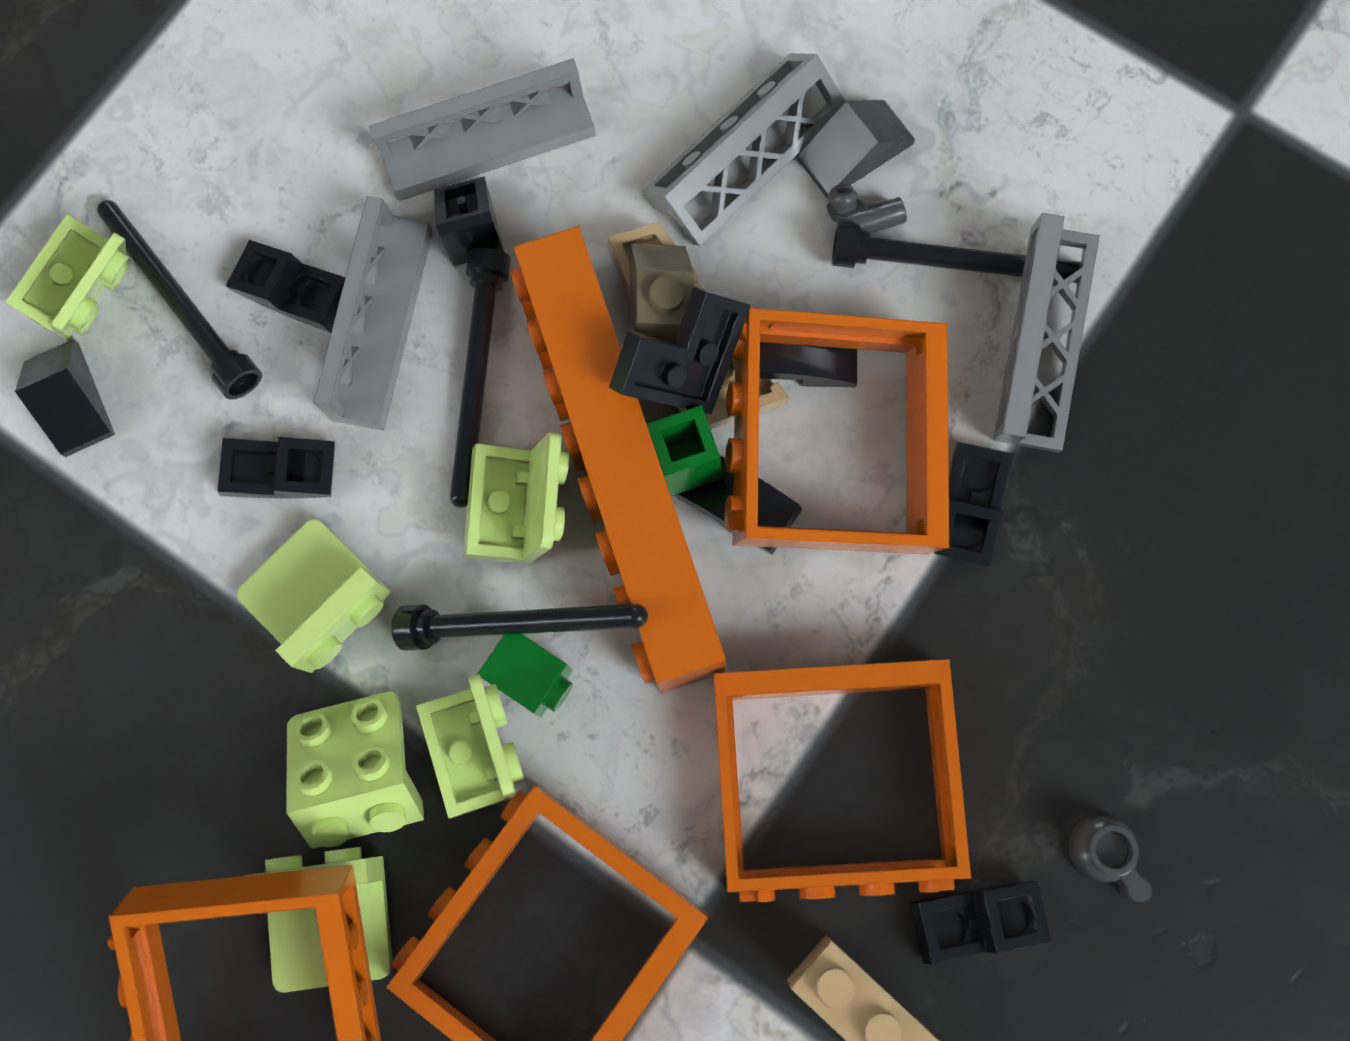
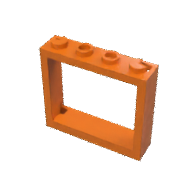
M750 308L731 359L735 360V382L731 381L729 383L726 395L727 415L734 416V438L728 439L725 452L726 471L733 473V496L728 495L724 510L726 530H733L732 546L931 554L949 548L947 323ZM760 342L906 353L907 533L758 526Z
M950 659L714 673L727 892H739L740 902H769L776 900L775 890L799 888V899H826L835 897V886L858 885L860 896H880L895 894L894 883L918 882L919 892H940L955 890L954 879H971ZM925 689L941 858L744 870L733 700Z
M534 786L529 794L521 789L502 812L500 818L507 822V824L496 839L492 842L487 837L484 838L467 859L464 867L471 871V873L460 888L456 891L449 886L429 911L428 917L435 922L421 941L414 936L411 937L396 955L391 966L398 972L386 988L452 1041H496L419 980V978L539 814H542L677 917L590 1041H623L707 921L709 913L543 787Z
M353 865L133 887L109 915L112 935L107 940L109 948L112 951H116L120 971L118 999L120 1005L123 1008H127L132 1031L129 1041H181L159 923L315 908L337 1041H381Z

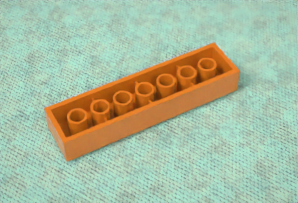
M576 226L514 246L520 267L511 269L510 274L527 318L526 323L536 353L539 356L543 370L546 371L543 372L545 382L560 421L569 418L571 421L560 425L576 471L586 469L588 473L587 476L578 478L587 510L591 515L593 524L603 521L606 530L595 533L597 542L610 576L620 573L624 585L613 588L618 605L640 604L648 612L647 622L638 628L642 641L631 644L642 679H644L645 684L656 681L660 692L664 693L712 677L714 673L726 672V658L638 398L621 395L609 388L621 348L580 227Z

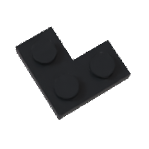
M693 286L674 342L632 331L627 332L609 388L624 396L685 409H692L702 405L704 413L712 414L751 305L737 298Z

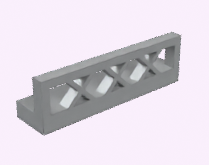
M789 53L642 190L653 208L669 211L692 244L701 246L804 149L845 103L844 98L818 54ZM816 84L827 105L813 118L801 117L804 93ZM789 108V114L783 115V113ZM776 120L788 121L785 144L776 153L764 152L767 128ZM800 123H806V125H804L800 129ZM752 143V149L745 150ZM738 155L751 156L748 179L739 188L727 187L729 164ZM763 158H769V159L763 164ZM715 178L714 185H707ZM700 191L713 192L711 214L700 225H697L685 208V205ZM726 193L731 194V195L725 200V195H726Z
M574 58L369 125L373 141L384 160L393 191L398 201L596 136L595 127L582 93L579 72ZM568 82L566 85L546 91L547 88ZM507 101H511V102L508 103V104H505V105H502V106H499V107H495V106L498 105V104H501V103H504V102H507ZM456 118H461L460 120L451 123H445ZM407 134L410 135V136H408V137H405V138H402V139H399V140H396V141H393V142H390V143L388 142L389 140H392V139H395V138H398V137H401V136H404V135H407Z
M366 196L313 402L333 422L382 431L385 430L433 234L429 223L393 217L383 198Z
M1041 213L1030 229L993 441L1059 453L1063 451L1100 235L1063 229L1065 216ZM1059 246L1083 249L1080 269L1063 280L1056 270ZM1077 280V286L1074 295V293L1071 291L1068 285ZM1059 292L1072 310L1070 323L1054 333L1046 323L1050 298ZM1068 333L1065 349L1059 338ZM1050 345L1063 363L1061 377L1044 387L1037 377L1041 350ZM1059 386L1057 401L1055 402L1049 392ZM1038 399H1041L1054 417L1050 437L1027 433L1031 406Z

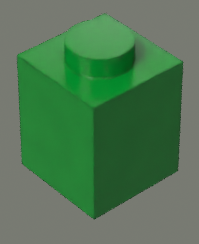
M702 405L646 424L671 496L723 479L721 458Z
M523 634L503 635L477 673L480 674L483 680L491 685L496 684L498 690L540 717L543 716L547 708L555 712L562 705L573 687V683L568 680L573 669Z

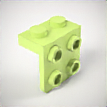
M66 214L5 303L66 341L69 340L74 331L83 336L100 311L97 307L98 302L95 300L103 288L106 287L113 292L130 267L127 263L129 257L126 255L125 239L114 232L108 240L69 214Z
M548 432L532 450L475 444L472 448L463 557L530 564L549 551L554 541L561 540L565 524L564 507L557 506L558 484L563 485L566 481L569 468L568 450L561 449L560 433Z
M312 519L307 521L240 586L237 591V598L281 644L275 651L291 667L312 673L315 669H320L332 661L342 649V643L357 628H361L372 621L382 610L383 602L393 592L324 523Z
M480 674L468 677L470 689L416 705L449 819L512 799L516 796L513 784L525 781L514 743L501 745L497 728L507 725L497 686L493 684L484 687Z
M388 691L297 714L288 721L286 813L311 849L338 846L349 839L376 832L396 831L404 825L424 820L423 800L406 771L402 705L395 692Z
M361 847L324 852L325 864L303 867L302 855L265 860L266 872L257 874L353 865L371 980L382 979L391 973L393 968L391 963L393 960L383 856L362 859ZM315 908L267 912L272 983L274 988L279 992L285 993L328 987Z

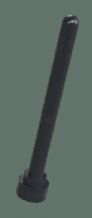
M111 200L100 202L97 207L99 217L112 233L115 232L125 239L126 252L211 360L212 381L224 397L230 400L238 399L255 389L262 379V372L247 354H240L237 350H230L119 206Z
M838 222L833 243L832 266L854 268L855 263L865 264L867 259L1022 277L1026 255L870 237L869 231H861L860 225ZM1057 259L1056 270L1064 280L1080 269L1081 262Z
M492 248L470 249L467 257L466 275L470 277V286L475 288L450 490V501L459 508L468 505L472 448L479 442L496 291H500L503 282L509 279L510 255Z
M425 604L404 605L399 607L393 615L391 632L393 640L399 649L403 651L427 650L441 638L640 628L647 622L648 612L640 604H619L440 615L438 611L431 609Z

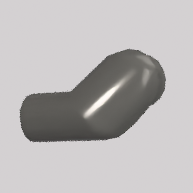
M838 184L828 194L829 203L827 204V211L831 219L836 223L860 225L861 231H869L871 234L906 223L907 221L906 209L900 197L870 206L858 199L857 192L849 184Z

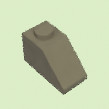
M631 243L630 331L672 342L675 341L694 286V271L685 246Z

